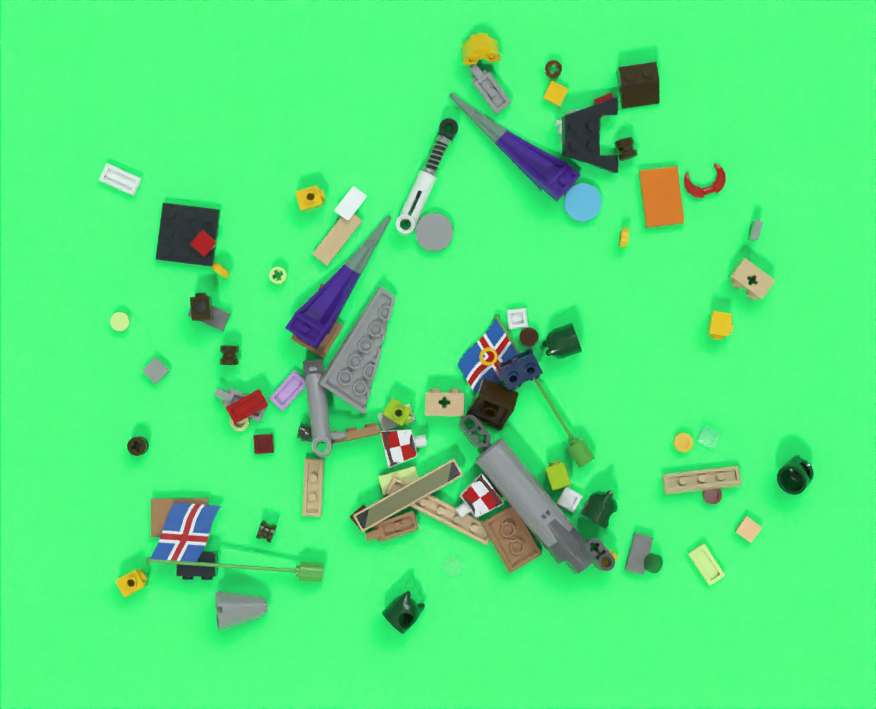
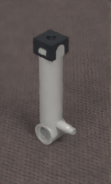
M322 359L303 361L312 449L317 456L325 458L331 455L333 451L332 440L346 438L347 434L345 431H330L326 389L318 384L324 374ZM320 443H327L328 446L325 451H318Z

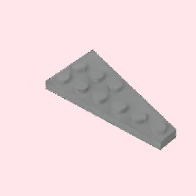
M380 286L374 292L318 382L319 385L363 414L366 413V404L371 394L372 381L375 378L379 364L383 339H385L387 333L385 332L388 320L391 318L396 299L394 295Z

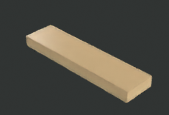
M738 466L662 474L665 495L742 485Z

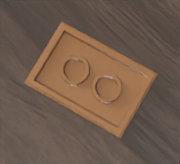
M151 498V537H161L167 515L175 502L209 505V498Z
M511 505L481 522L508 573H512L542 555L527 525Z

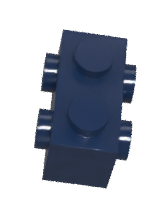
M531 348L497 364L498 371L508 390L517 389L524 382L536 380L543 374Z

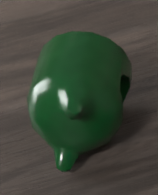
M572 323L553 329L548 333L546 340L542 342V346L548 348L546 355H552L558 359H564L570 355L582 352Z
M795 455L786 462L777 474V482L780 488L786 493L793 495L802 493L814 478L812 465L807 460L800 458L799 455Z
M608 490L606 493L601 491L592 493L580 513L607 529L609 517L618 510L617 502L613 498V492Z
M410 591L396 597L382 611L385 619L402 634H405L418 620L425 608L424 603L417 604L410 598Z

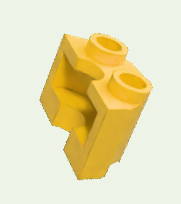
M486 33L471 35L470 39L465 44H462L463 65L477 64L480 59H486L488 62L501 61L497 40L489 37Z

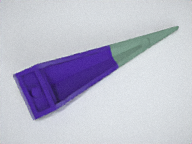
M450 93L449 97L540 191L544 190L556 202L581 176L568 163L511 133L453 93Z
M390 215L384 219L352 257L295 312L285 329L318 349L326 335L332 330L391 220Z

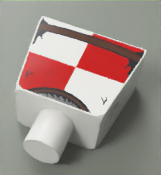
M412 429L381 431L388 468L417 457L416 448L427 446L425 434L414 437Z
M479 474L459 495L463 503L455 508V511L461 518L469 512L474 518H477L502 505L504 502L485 476Z

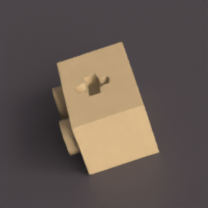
M746 258L740 260L728 277L731 280L730 283L735 288L745 290L747 292L746 295L754 301L756 299L762 300L775 283L773 278ZM752 277V278H753V279H752V282H753L754 284H750V285H749V284H748L749 280H748L747 278Z
M429 389V392H425V416H464V393H460V389H449V393H441V389ZM443 397L450 401L446 408H442V404H439V400H442Z

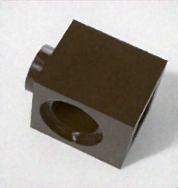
M195 293V297H190L192 321L214 320L211 296H206V293ZM201 301L206 303V309L203 312H199L197 309V305Z

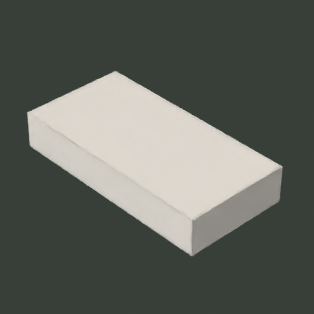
M106 163L99 181L135 196L142 178Z

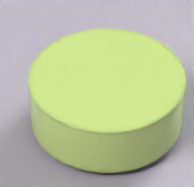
M117 312L112 315L110 325L116 331H125L130 326V318L126 313Z
M249 417L237 424H234L230 418V425L235 431H244L250 424Z

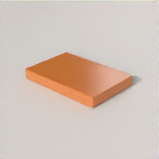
M673 166L639 171L646 228L685 223L678 167Z

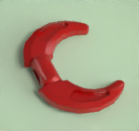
M716 163L713 165L717 171V178L712 183L713 185L702 189L690 181L689 173L687 172L684 176V187L687 192L696 198H704V195L720 192L726 182V174L720 165Z

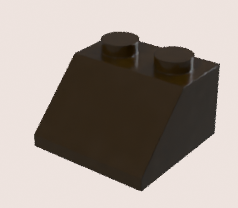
M657 62L618 67L616 76L621 109L660 103Z
M483 378L466 415H473L480 423L501 431L515 409L519 393Z

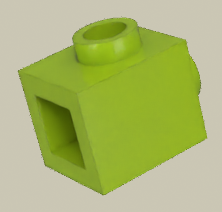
M394 398L391 399L382 413L402 427L404 424L408 425L414 416L411 414L413 410Z
M560 460L548 463L549 467L545 469L552 490L572 485L564 462L560 463Z

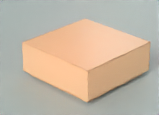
M745 516L735 532L752 543L762 527Z

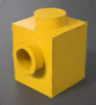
M317 185L295 191L302 212L324 206L325 194L323 189L319 190Z
M711 311L706 334L711 335V339L722 340L723 337H728L729 334H732V314Z
M140 568L115 580L124 597L148 585L147 574L144 570L141 571Z

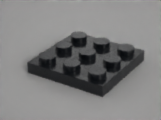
M163 203L156 260L212 267L216 246L204 257L190 243L202 230L217 242L221 210Z

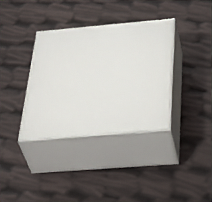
M526 308L506 310L509 329L528 327Z
M565 487L556 503L574 513L583 496Z

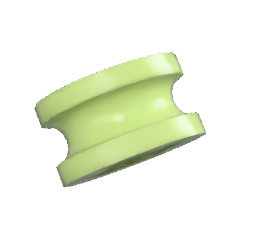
M274 267L269 273V278L275 284H282L287 279V273L281 267ZM279 270L280 273L281 271L283 272L280 281H277V278L275 280L273 278V276L276 275L275 271Z

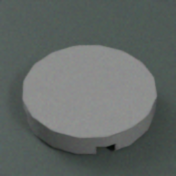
M432 213L420 219L416 226L415 234L418 243L428 251H441L449 246L454 231L448 218L441 214Z

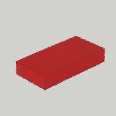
M258 389L225 408L234 424H237L269 406L261 390Z

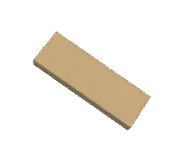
M353 214L349 221L341 217L312 254L328 266L363 221L355 214Z
M305 458L302 516L322 517L324 459Z

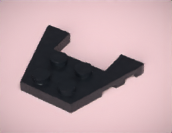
M611 98L562 116V155L611 173H618V155L600 156L599 115H618V98Z

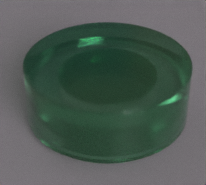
M654 553L648 554L644 560L645 570L654 574L661 570L663 565L662 557Z

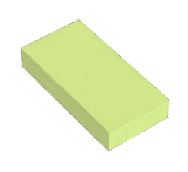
M415 466L378 476L383 495L386 494L385 491L393 476L407 483H411L419 478Z
M704 543L687 553L709 586L726 576Z

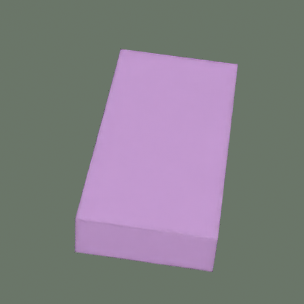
M294 370L269 399L284 411L306 387L305 379Z

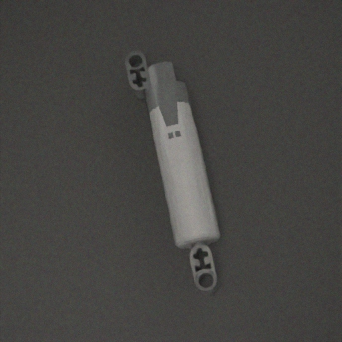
M466 415L461 418L458 424L460 431L472 446L478 449L481 448L483 451L476 458L475 462L558 564L564 561L574 574H579L591 563L600 571H610L614 568L615 559L603 543L596 538L585 540L504 439H499L491 444L490 434L475 416ZM466 419L472 421V429H467L464 426ZM476 429L479 430V431L475 432V434H473V435L470 434L471 432L475 431ZM478 436L484 437V439L482 440L483 442H477V440L479 439ZM590 544H595L593 547L595 551H590ZM603 557H606L608 560V565L605 568L601 565Z

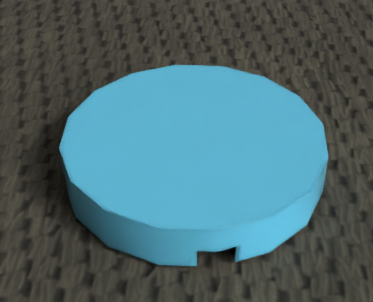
M589 184L572 186L564 198V209L567 215L578 222H587L593 219L602 207V198L599 191Z

